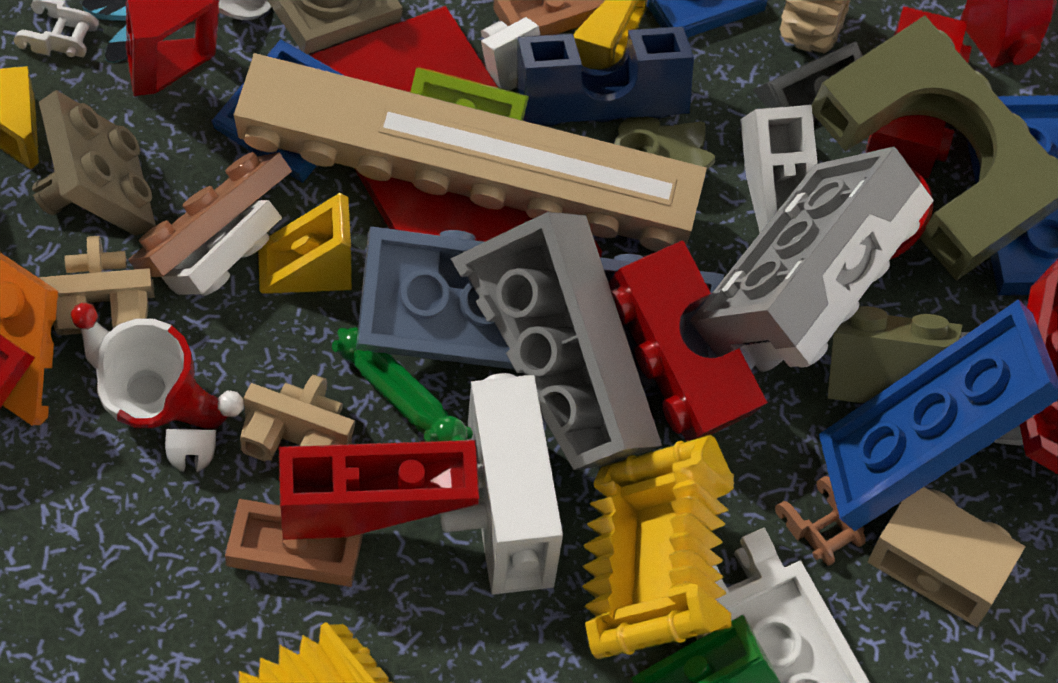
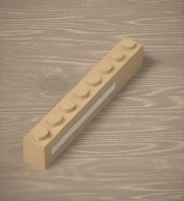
M256 53L253 54L234 113L238 138L243 139L246 144L260 151L276 152L279 148L298 153L303 159L315 165L328 167L338 163L357 168L360 174L370 179L386 181L393 177L412 182L417 189L429 194L444 195L448 191L470 197L473 203L484 208L501 209L503 206L526 211L527 215L532 219L546 212L586 215L592 235L602 238H613L617 235L640 240L642 246L653 251H659L681 240H684L687 245L707 167Z

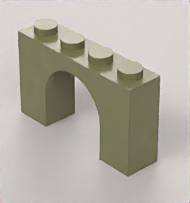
M923 16L822 82L812 103V114L845 152L891 121L910 115H925L941 119L957 128L969 140L979 161V182L936 211L920 237L922 242L956 281L1058 209V159L1045 151L1030 134L1025 121L1005 106L992 91V87L985 76L972 69L956 51L951 38L945 32L938 30L926 16Z

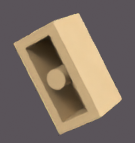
M923 487L901 502L879 537L868 563L975 627H978L1026 546L1012 539L1011 535L1001 526L992 522H983L957 507L955 502L946 494Z

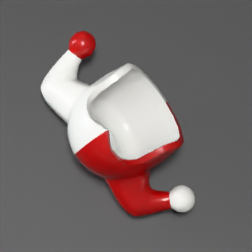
M82 302L75 305L70 315L73 324L81 328L86 359L97 369V393L104 409L118 422L133 428H156L177 420L206 429H217L228 417H236L243 411L244 399L238 392L225 391L220 397H216L207 393L198 385L194 379V361L187 341L172 325L157 319H133L117 325L109 332L97 322L98 314L92 304Z

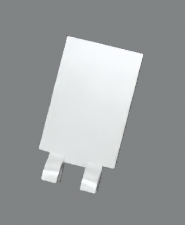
M765 528L743 536L740 540L742 548L735 550L734 555L748 579L728 588L722 579L715 582L727 593L716 599V601L731 612V621L741 615L745 616L774 668L780 683H870L801 560L784 568ZM717 565L712 566L715 570L719 572ZM709 633L696 635V638L698 640Z

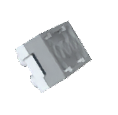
M895 147L815 164L692 317L690 322L718 357L740 348L751 370L756 366L761 372L768 371L777 366L782 360L789 367L798 366L803 368L810 366L826 353L828 349L827 342L841 323L847 321L856 313L860 305L858 301L871 283L883 276L889 269V260L902 242L917 232L920 227V218L934 200Z

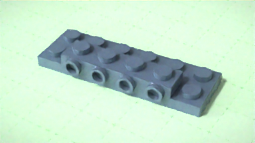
M371 226L367 240L356 350L514 369L506 355V352L510 350L496 324L494 322H487L476 303V300L480 297L468 277L460 276L451 258L484 242L475 241L473 234L458 230L443 231L438 236ZM621 254L615 256L614 259L600 257L607 281L611 280L619 268L644 256ZM700 271L712 294L724 279V274ZM707 297L696 310L681 316L680 334L684 343L691 351L702 357L716 358L718 357L690 322L692 317L708 299ZM622 325L642 386L659 388L654 378L648 379L641 371L634 352L637 344L627 325Z

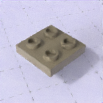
M267 0L301 51L306 54L401 22L403 9L398 0Z
M57 90L39 101L55 172L43 180L35 182L32 186V191L36 192L33 195L34 199L41 209L49 215H56L64 207L74 203L133 235L146 233L156 226L150 204L152 192L144 180L138 158L140 146L131 131L124 126L115 125L98 115L89 105L78 103Z

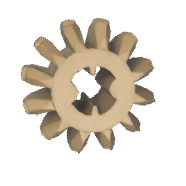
M785 0L786 4L781 16L782 22L780 26V32L784 41L808 52L817 51L825 54L833 48L834 43L837 42L839 32L843 28L851 0Z

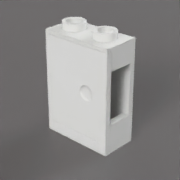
M500 373L491 375L484 380L471 381L468 427H471L473 431V436L469 440H475L479 504L440 514L441 529L445 533L481 529L491 595L553 588L563 532L534 375L516 377L512 374Z

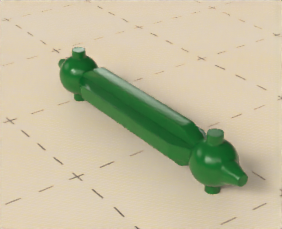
M357 327L338 329L339 340L332 342V350L339 352L344 360L354 363L355 367L360 370L361 375L424 435L426 442L463 441L472 438L473 431L471 427H466L457 417L448 416V412L443 408L441 402L390 354L356 350Z

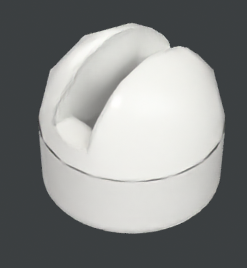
M166 429L165 449L167 458L172 466L184 472L186 455H195L196 472L207 467L212 461L216 449V430Z

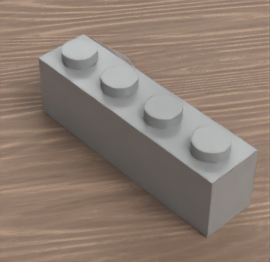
M546 212L451 258L460 276L468 277L480 298L476 300V303L487 322H494L510 348L506 355L516 372L524 373L525 376L534 375L541 414L574 470L603 467L626 460L629 455L638 456L662 446L586 215Z

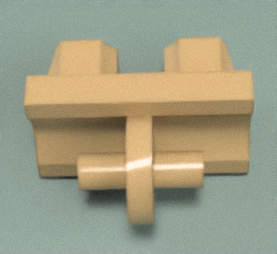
M100 236L87 237V254L66 255L65 269L66 273H89L39 277L58 290L56 321L53 323L57 335L82 333L81 328L73 324L70 315L75 305L82 302L110 301L113 329L117 325L133 319H147L148 298H155L154 281L151 279L150 268L105 272L104 270L127 268L126 252H103Z
M312 375L304 389L285 383L280 393L251 383L243 398L246 419L240 436L241 451L246 455L266 461L272 460L282 439L299 444L300 446L352 444L355 420L340 415L343 403L325 397L327 379L318 375Z

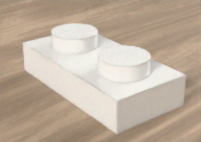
M269 200L255 201L171 271L162 276V279L177 294H201L205 296L213 293L227 282L230 277L228 270L241 257L244 258L254 254L268 242L269 235L267 232L282 217Z

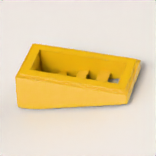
M605 0L573 34L582 66L589 69H605L616 64L624 56L627 49L628 30H637L647 9V0Z

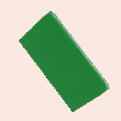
M744 615L732 620L731 627L713 631L631 677L633 683H780L774 668Z

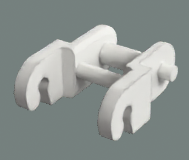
M33 0L31 7L36 14H42L44 9L47 8L49 17L57 18L58 21L52 32L45 31L41 34L28 30L18 31L14 38L16 46L20 49H25L27 44L30 43L32 52L49 56L51 50L66 53L69 57L74 55L84 57L87 48L82 41L87 31L97 30L99 26L98 20L88 12L66 7L65 0ZM64 26L75 28L71 37L61 35Z

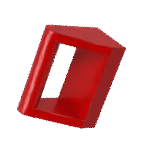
M126 0V54L134 96L155 94L215 55L220 0ZM196 19L195 38L161 41Z

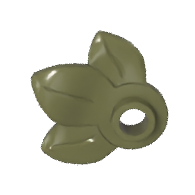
M648 116L627 118L620 124L618 128L619 136L614 142L616 145L707 167V170L715 163V155L702 149L706 136V126L702 121L660 126L658 118Z

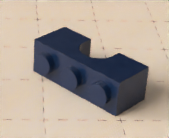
M683 27L628 30L627 49L624 56L616 64L605 69H589L582 66L573 34L517 37V93L529 96L523 118L525 122L553 126L561 122L589 120L609 122L618 118L647 116L651 118H664L669 115L690 114L694 55Z

